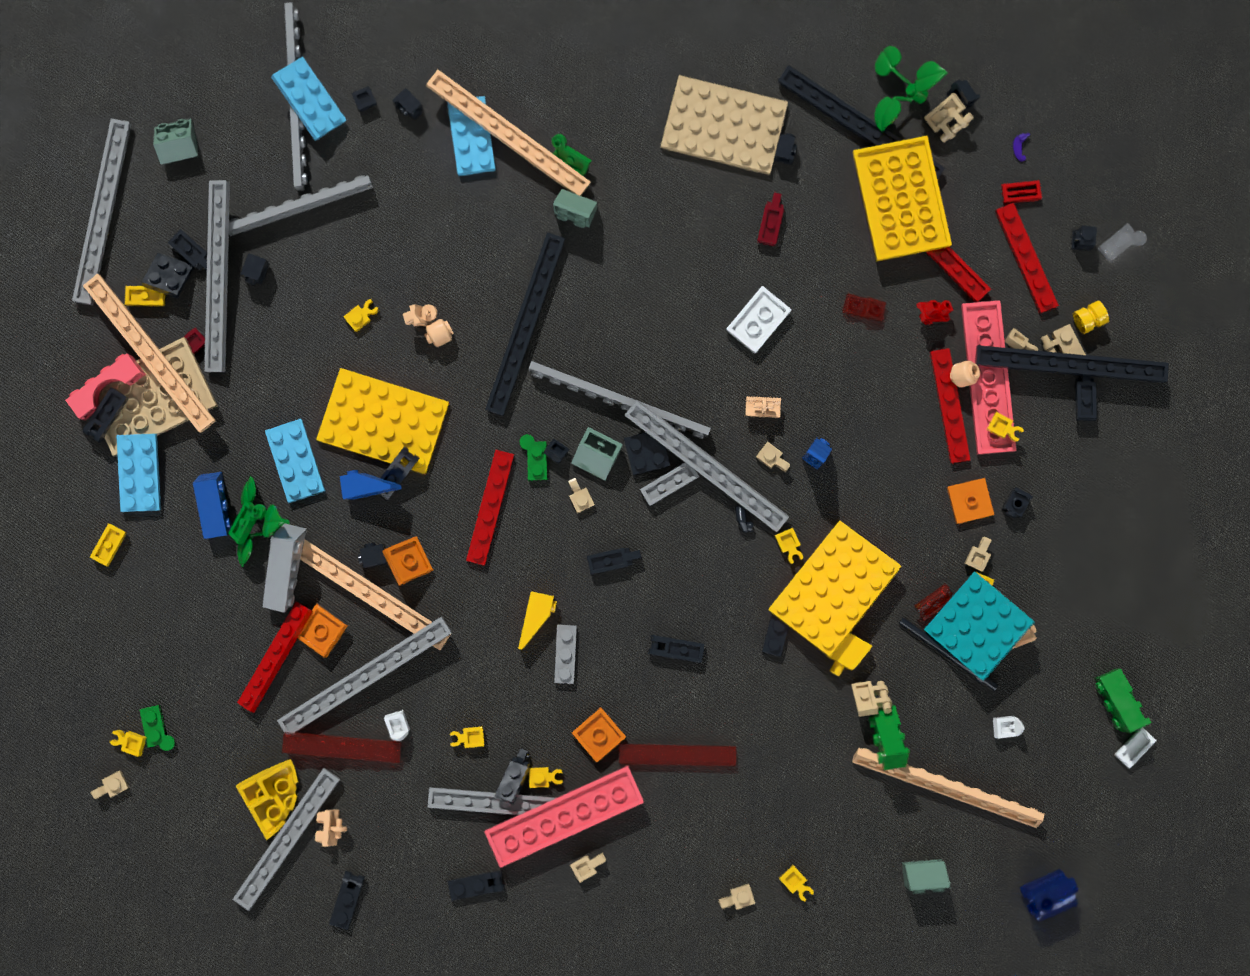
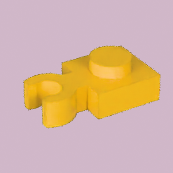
M371 299L365 302L362 309L357 305L343 316L355 332L371 321L368 317L369 315H374L379 311L378 307H375L373 310L369 309V306L373 303Z
M998 412L994 413L986 429L1001 438H1005L1007 434L1014 442L1019 441V438L1014 436V432L1022 433L1024 431L1019 426H1011L1013 420Z
M793 528L775 535L782 553L788 551V561L790 564L794 563L792 556L795 554L799 556L800 560L803 559L802 553L796 549V547L800 546V542Z
M483 726L463 728L464 734H460L457 731L450 733V736L456 735L458 737V741L451 743V746H458L462 742H464L465 748L485 746Z
M122 730L113 731V734L118 736V741L115 739L111 740L110 744L114 746L122 745L121 751L137 757L142 756L147 737L131 731L126 733Z
M549 767L529 768L530 788L549 787V781L555 784L563 783V780L555 779L556 773H562L561 769H556L549 773Z
M794 865L779 877L792 894L797 890L800 899L804 902L806 901L805 897H803L804 891L807 890L811 894L814 893L809 886L803 885L807 880Z

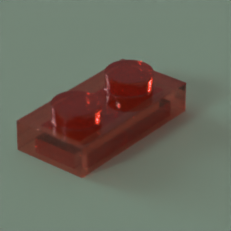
M945 583L914 606L920 618L925 621L941 610L953 597V594Z

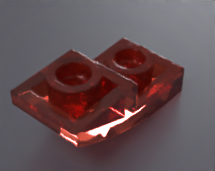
M848 293L845 297L842 313L882 321L886 302Z

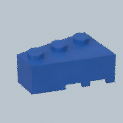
M216 472L199 475L193 482L203 537L207 539L227 536L232 523L231 519L228 518V502L225 496L223 473Z

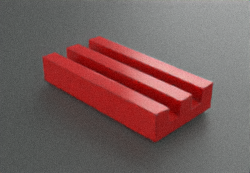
M1040 180L1001 185L1002 197L1004 199L1003 204L1042 199ZM1036 186V189L1007 192V189ZM1037 193V195L1008 198V196Z

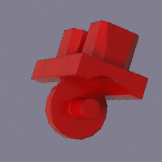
M930 300L929 302H919L916 305L921 311L919 318L922 323L927 325L933 322L949 321V313L953 311L950 301L944 300L942 303Z

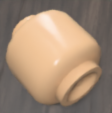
M438 319L426 326L427 333L424 335L429 344L433 343L436 347H440L451 341L452 334L454 333L447 320Z
M970 360L954 364L950 373L951 381L961 388L975 384L980 377L979 367Z

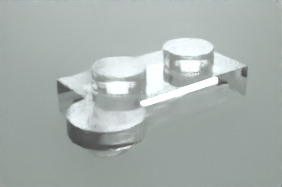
M1127 223L1098 249L1111 262L1132 244L1135 246L1144 245L1147 236L1142 231L1134 232L1133 228Z

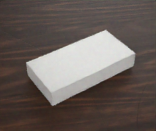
M1142 727L1114 755L1130 769L1156 740Z

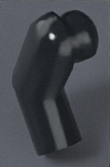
M742 505L736 506V521L742 532H753V523L746 522L745 508Z

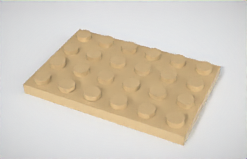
M679 75L661 148L770 175L788 102Z
M185 337L159 349L208 411L218 406ZM141 358L136 361L146 373L145 376L131 386L124 382L110 383L102 390L99 397L100 404L112 387L129 398L105 435V440L113 456H117L116 435L157 434L158 436L189 420Z

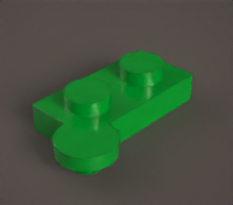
M556 134L552 138V145L556 148L553 155L584 177L592 160L567 146L566 138L561 134Z
M523 435L520 438V446L527 450L528 481L547 480V455L543 453L547 447V442H535L531 435Z
M245 501L228 533L237 544L244 545L256 520L264 518L266 514L265 506L263 504L254 505L252 502Z
M156 705L140 709L144 734L147 737V747L159 745L165 751L173 749L175 740L172 736L165 734L166 729L161 706Z

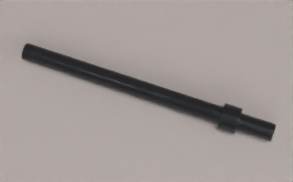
M903 617L900 620V625L974 676V680L980 684H985L993 691L998 688L999 685L988 677L982 681L939 642Z

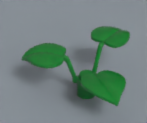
M894 46L886 47L876 60L875 71L880 76H886L892 70L893 73L908 85L906 88L908 97L894 96L892 99L885 97L879 102L875 110V122L879 130L883 132L900 114L901 103L898 100L909 101L910 103L914 100L917 103H923L928 97L927 90L936 85L948 72L936 62L928 61L919 68L916 75L917 80L912 84L894 68L901 62L900 51Z
M250 476L242 490V506L245 501L252 502L255 498L256 488L253 476ZM270 505L266 510L263 532L250 533L244 545L238 544L237 556L242 567H244V564L250 557L252 551L251 539L253 537L262 535L269 537L274 535L284 523L290 524L288 519H282L275 505Z

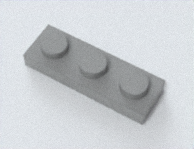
M685 462L641 488L640 491L648 505L651 506L699 478V475L694 468Z
M557 625L555 683L574 684L577 626Z

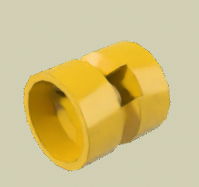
M1100 301L1089 304L1087 309L1083 307L1073 312V319L1082 334H1086L1094 330L1095 326L1100 327L1108 323L1109 315L1104 305Z

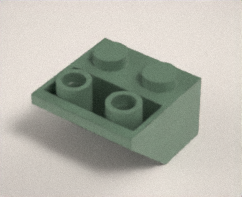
M180 119L175 123H163L155 127L153 145L160 164L198 156V145L192 119Z
M562 189L553 203L554 214L562 221H567V219L573 221L578 227H590L597 210V202Z
M588 427L571 464L605 481L623 444Z
M943 860L902 862L904 886L913 891L914 894L925 893V889H931L933 892H943L945 888L950 887Z

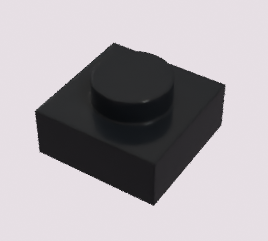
M369 86L352 93L360 112L377 105Z
M553 439L543 453L559 464L570 449L556 439Z

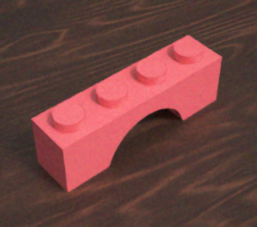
M122 354L115 359L114 364L104 367L98 376L88 379L84 383L85 386L81 389L71 392L69 394L70 397L65 401L79 419L86 421L99 406L100 394L108 384L124 382L131 386L145 376L146 373L133 356Z

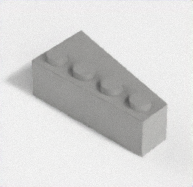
M284 523L271 537L262 607L285 613L289 607L293 606L295 599L293 593L297 584V574L306 528Z

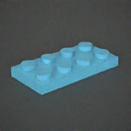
M303 57L271 76L315 141L346 122L345 117Z
M485 96L476 97L486 105ZM448 103L458 176L496 171L490 133Z
M298 419L265 430L287 502L292 503L325 492L303 420Z
M157 434L116 435L121 512L161 510Z

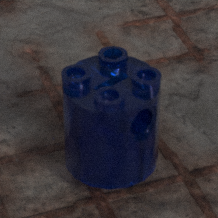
M1058 869L1023 884L1020 887V891L1029 902L1026 905L1031 916L1034 915L1036 921L1039 922L1076 907L1077 899L1075 893L1079 892V888L1073 877L1067 879L1063 871Z

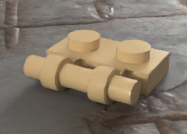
M952 93L924 117L934 132H938L941 129L944 131V134L940 136L944 143L949 138H954L960 129L966 128L969 122L974 119L971 113L964 117L962 116L961 112L966 107L955 93ZM955 118L957 123L949 127L948 123Z
M1070 324L1052 332L1053 341H1050L1048 335L1041 338L1044 344L1043 348L1047 352H1056L1054 346L1057 345L1061 353L1086 355Z
M871 681L852 684V692L859 717L878 714V708H882L887 714L892 711V702L888 697V687L883 681H878L877 686H872Z

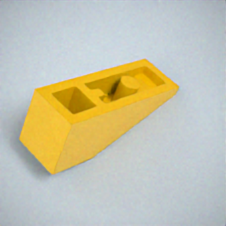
M531 591L519 649H524L550 617L551 612L555 613L557 601H554V596Z

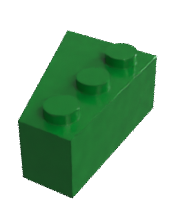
M1114 669L1095 678L1097 682L1095 683L1096 689L1103 695L1105 699L1103 701L1104 706L1108 712H1111L1113 716L1112 723L1117 730L1131 733L1152 723L1149 717L1144 718L1139 709L1142 708L1140 701L1136 702L1132 694L1133 689L1121 669Z
M891 706L892 711L888 714L882 708H878V714L869 716L870 728H874L875 732L873 734L874 746H878L879 750L877 752L878 764H882L883 771L907 767L909 749L904 746L903 740H905L904 733H901V723L896 706Z

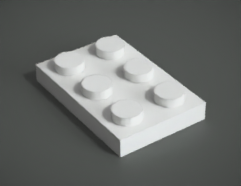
M762 286L727 327L726 331L756 354L792 309Z

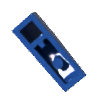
M816 438L802 457V460L818 469L832 450L829 447L830 443L822 438L820 440Z
M358 470L347 471V475L340 476L343 499H358L401 489L399 484L367 473H359Z

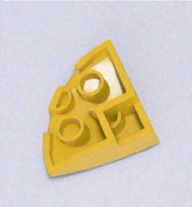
M291 759L259 772L235 785L266 840L278 832L285 824V819L289 812L293 811L296 802V783L298 781Z

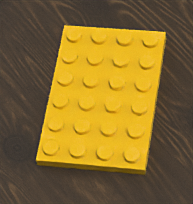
M928 136L853 150V158L876 261L951 247V238Z
M340 368L316 440L389 464L393 462L405 446L411 454H416L420 457L411 470L426 475L449 402ZM404 457L401 460L406 465L409 463Z
M839 520L768 610L828 657H831L902 566Z

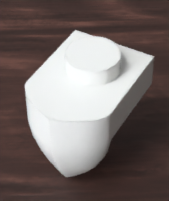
M404 711L385 715L384 720L391 739L402 741L410 731Z
M1016 717L993 718L994 738L1019 736L1025 729L1023 723Z

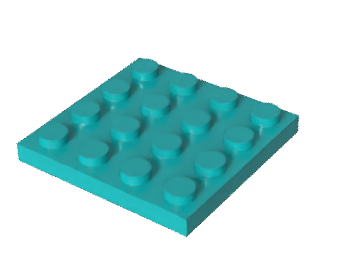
M974 572L924 630L984 681L1032 627L1035 621L979 574Z

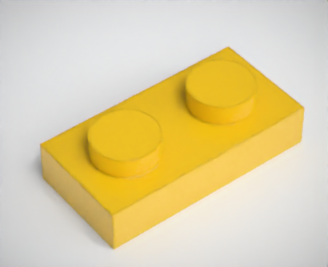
M125 286V305L165 306V294L143 286Z
M108 523L90 558L109 567L127 532Z

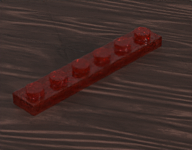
M284 732L282 753L399 763L402 742Z
M620 744L619 764L736 766V746Z

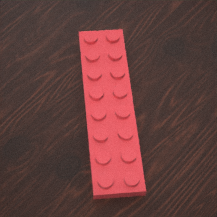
M1000 300L962 304L961 310L967 361L970 360L975 364L977 345L1005 348ZM978 366L980 377L975 384L970 385L977 455L1017 451L1016 442L1012 441L1009 435L1006 434L1005 438H1001L986 430L995 412L1013 420L1008 369Z
M626 766L491 827L484 832L501 868L642 804L644 800L629 767Z

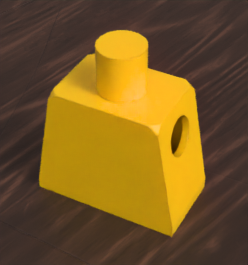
M849 633L833 655L828 657L834 661L829 671L840 677L844 668L851 671L854 670L871 649L872 645Z

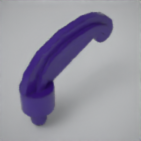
M1029 133L1018 135L1013 142L1014 154L1020 161L1026 159L1022 155V142L1030 136Z

